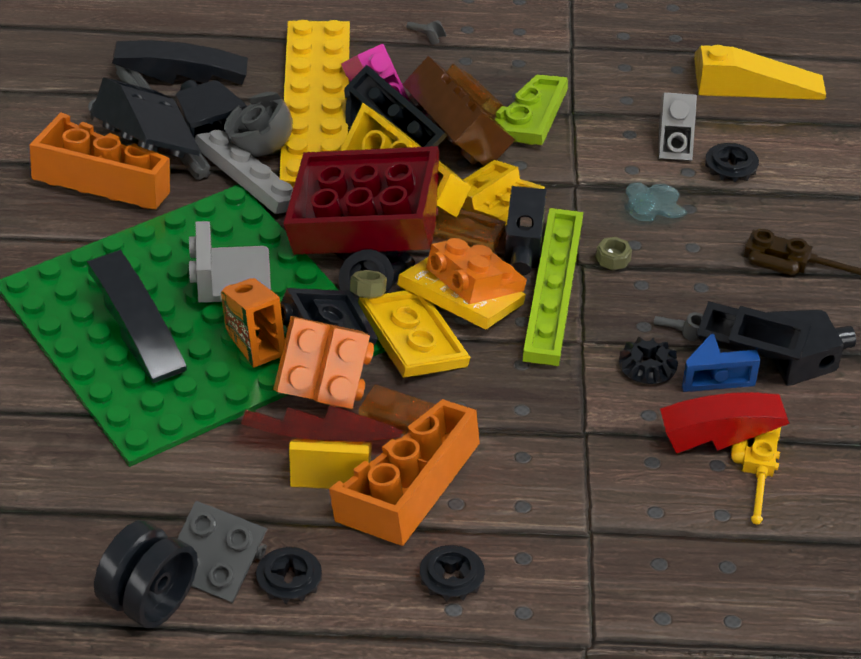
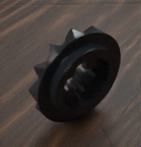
M721 143L711 147L706 154L705 166L710 169L711 175H719L721 181L726 178L731 179L734 183L738 178L748 181L750 175H756L759 165V159L755 152L737 143ZM728 159H731V162H733V165H730V163L728 162Z
M361 250L345 260L339 272V286L341 290L350 291L351 276L356 271H363L364 266L367 270L378 271L387 277L385 293H388L391 286L395 284L393 272L395 269L389 259L376 250ZM353 293L355 299L358 302L359 297Z
M638 337L635 343L626 342L624 350L620 351L619 365L624 374L637 382L658 384L669 380L676 373L678 367L677 351L669 349L668 342L657 343L654 337L650 341H644L641 337ZM651 356L656 357L655 360H653V359H648L647 361L644 360V361L642 362V358H643V357H645V358H650Z
M445 545L437 547L427 553L420 564L421 585L428 587L431 596L435 594L442 595L446 602L450 597L457 596L464 601L467 594H477L480 584L484 582L485 568L481 558L475 552L463 546ZM445 571L448 573L459 571V579L455 576L445 579Z
M283 547L273 550L265 555L257 566L256 576L259 590H264L270 600L277 597L287 604L290 599L298 598L303 602L307 594L316 593L318 584L322 581L321 564L312 553L301 548ZM289 567H293L295 577H293L292 582L286 583L284 577L289 572Z

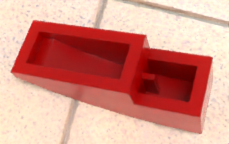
M759 392L725 393L685 400L660 408L666 434L676 454L709 441H713L718 451L790 424L779 394Z

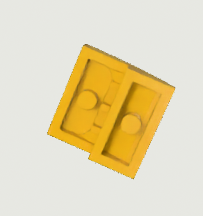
M493 160L463 179L471 186V189L462 208L481 221L501 229L507 225L512 186L545 189V187L520 179L518 167Z

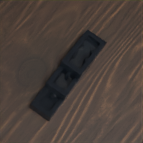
M155 40L117 41L112 64L171 84L174 83L178 74L201 83L209 82L211 76L215 75L242 85L247 75L248 63L247 57L216 48L182 42Z
M121 249L87 261L89 274L104 294L105 306L120 326L121 338L151 382L154 384L187 371V365L167 325Z

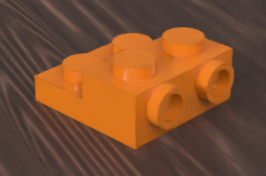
M450 238L447 241L431 244L426 269L468 304L524 292L527 279L518 273L512 265L494 254L489 247L485 245L469 247L467 242L459 238Z
M291 316L273 390L279 393L313 399L324 404L353 409L354 401H360L365 390V381L360 379L363 364H370L373 357L374 345L369 342L370 335L359 330Z

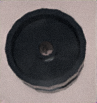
M137 520L120 531L103 553L96 569L93 584L95 596L116 611H124L131 620L143 627L156 628L174 614L187 596L195 579L198 566L197 552L192 546L180 539L168 537L162 529L150 522Z

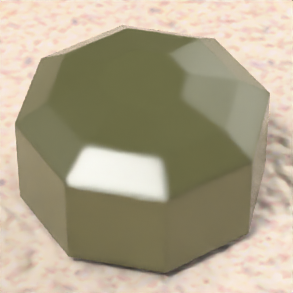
M618 237L604 238L597 246L596 258L600 266L610 270L625 268L631 261L632 249L626 240Z
M356 271L351 276L350 291L361 298H378L386 292L387 277L378 271Z

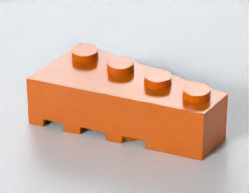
M62 112L29 144L31 176L33 180L155 210L170 193L169 157L142 148L135 143L128 146L121 143L119 136L108 133L105 136L94 132L93 125L86 122H81L79 125L70 122V116Z
M444 399L439 401L408 426V433L402 438L396 440L392 438L382 446L383 453L370 463L363 461L354 468V476L345 483L338 481L329 488L335 522L404 546L480 444L477 411Z

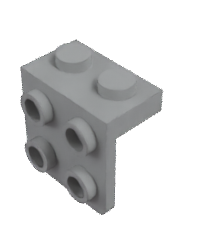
M210 221L196 222V236L189 237L190 258H196V261H189L190 283L197 282L198 302H222L220 294L223 288L250 278L257 279L271 290L269 249L266 246L212 248Z

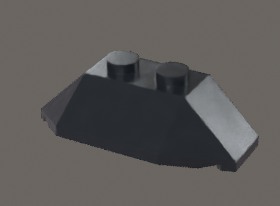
M368 65L344 88L348 133L362 103H364L389 120L421 147L438 146L447 137L445 132Z

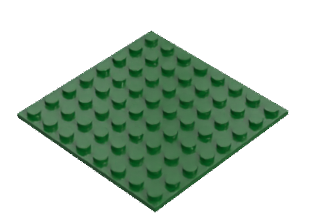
M239 184L0 279L1 297L129 467L289 395L273 390L281 357L253 367L226 330L222 302H198L197 282L190 283L189 261H196V258H190L189 237L196 236V222L210 221L212 248L266 246L269 249L271 291L280 297V303L287 288L339 290L307 254L293 255L286 231L253 195ZM121 249L167 325L187 365V371L154 384L151 382L121 338L120 326L105 306L104 294L89 274L87 261ZM283 325L284 337L286 338L287 328ZM377 340L374 346L373 357L385 352L379 340Z

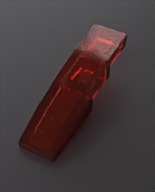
M329 405L325 419L288 407L283 420L246 409L241 425L278 435L318 441L363 442L400 438L403 432L401 428L333 405Z

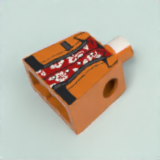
M255 278L223 288L220 299L223 305L226 330L253 367H257L280 358L285 343L280 297Z

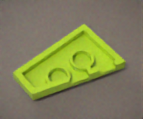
M536 75L515 94L514 102L508 107L502 106L496 111L495 120L515 139L514 142L528 145H543L568 90V77Z

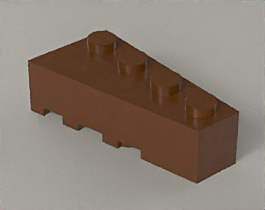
M427 56L402 84L411 94L408 99L419 110L425 109L427 111L425 116L444 130L443 132L446 133L448 141L454 146L459 145L462 148L459 152L473 165L479 161L485 166L491 161L497 160L515 141L431 57Z

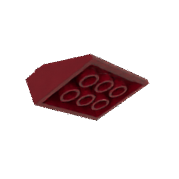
M438 146L303 152L283 223L293 255L352 253L367 249L378 252L431 250L436 226L439 167Z

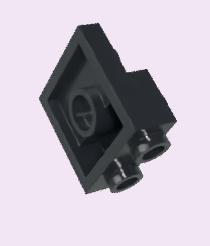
M286 289L280 305L283 325L286 326L287 330L290 317L294 316L362 331L370 335L369 342L375 346L378 337L351 291Z

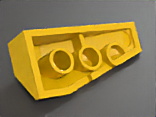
M701 45L695 51L694 60L698 95L825 100L826 98L823 75L735 47Z

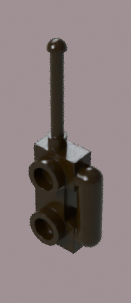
M768 229L752 230L745 246L744 257L748 258L750 264L788 275H796L798 272L805 273L808 263L814 265L817 263L861 275V268L818 257L817 254L812 253L813 246L808 245L801 238L785 239L774 236L773 232Z

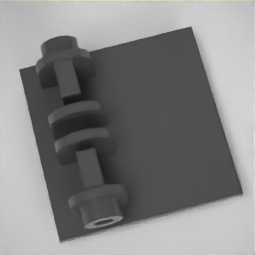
M195 501L178 536V539L192 546L197 552L198 566L191 586L234 603L255 558L261 560L266 553L267 545L262 543V540L268 529Z

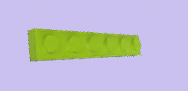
M549 208L524 345L523 362L559 366L584 212Z

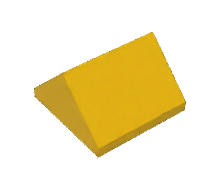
M293 439L289 443L290 487L329 489L338 481L345 483L354 476V468L363 461L371 462L372 442Z

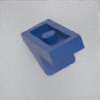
M709 335L686 360L682 382L683 392L755 386L760 365V357L757 350L721 353L715 335Z

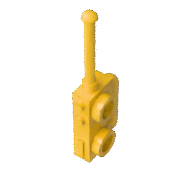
M781 427L753 437L752 447L748 446V440L732 445L731 459L733 462L743 464L742 472L753 473L757 477L753 516H751V522L756 525L760 524L763 520L761 512L765 479L767 476L773 477L774 470H778L779 467L776 459L780 457V452L777 451V444L780 439Z

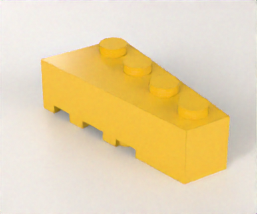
M362 103L340 151L421 146L381 114ZM439 161L438 211L457 218L471 186Z

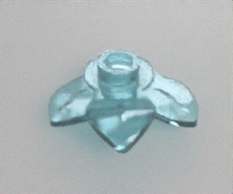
M634 182L626 189V195L629 197V213L638 220L653 221L656 215L668 218H680L687 215L686 209L676 204L680 194L672 186L655 184L650 188L641 182Z

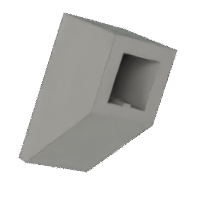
M664 92L661 96L659 159L692 161L697 95Z

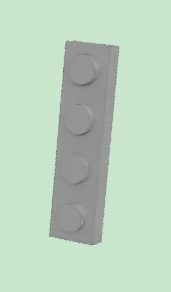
M213 130L210 133L196 135L195 141L204 156L274 214L287 212L293 191L291 184L280 180L271 171L270 167L262 164L254 156H251L250 152L234 146L226 132Z

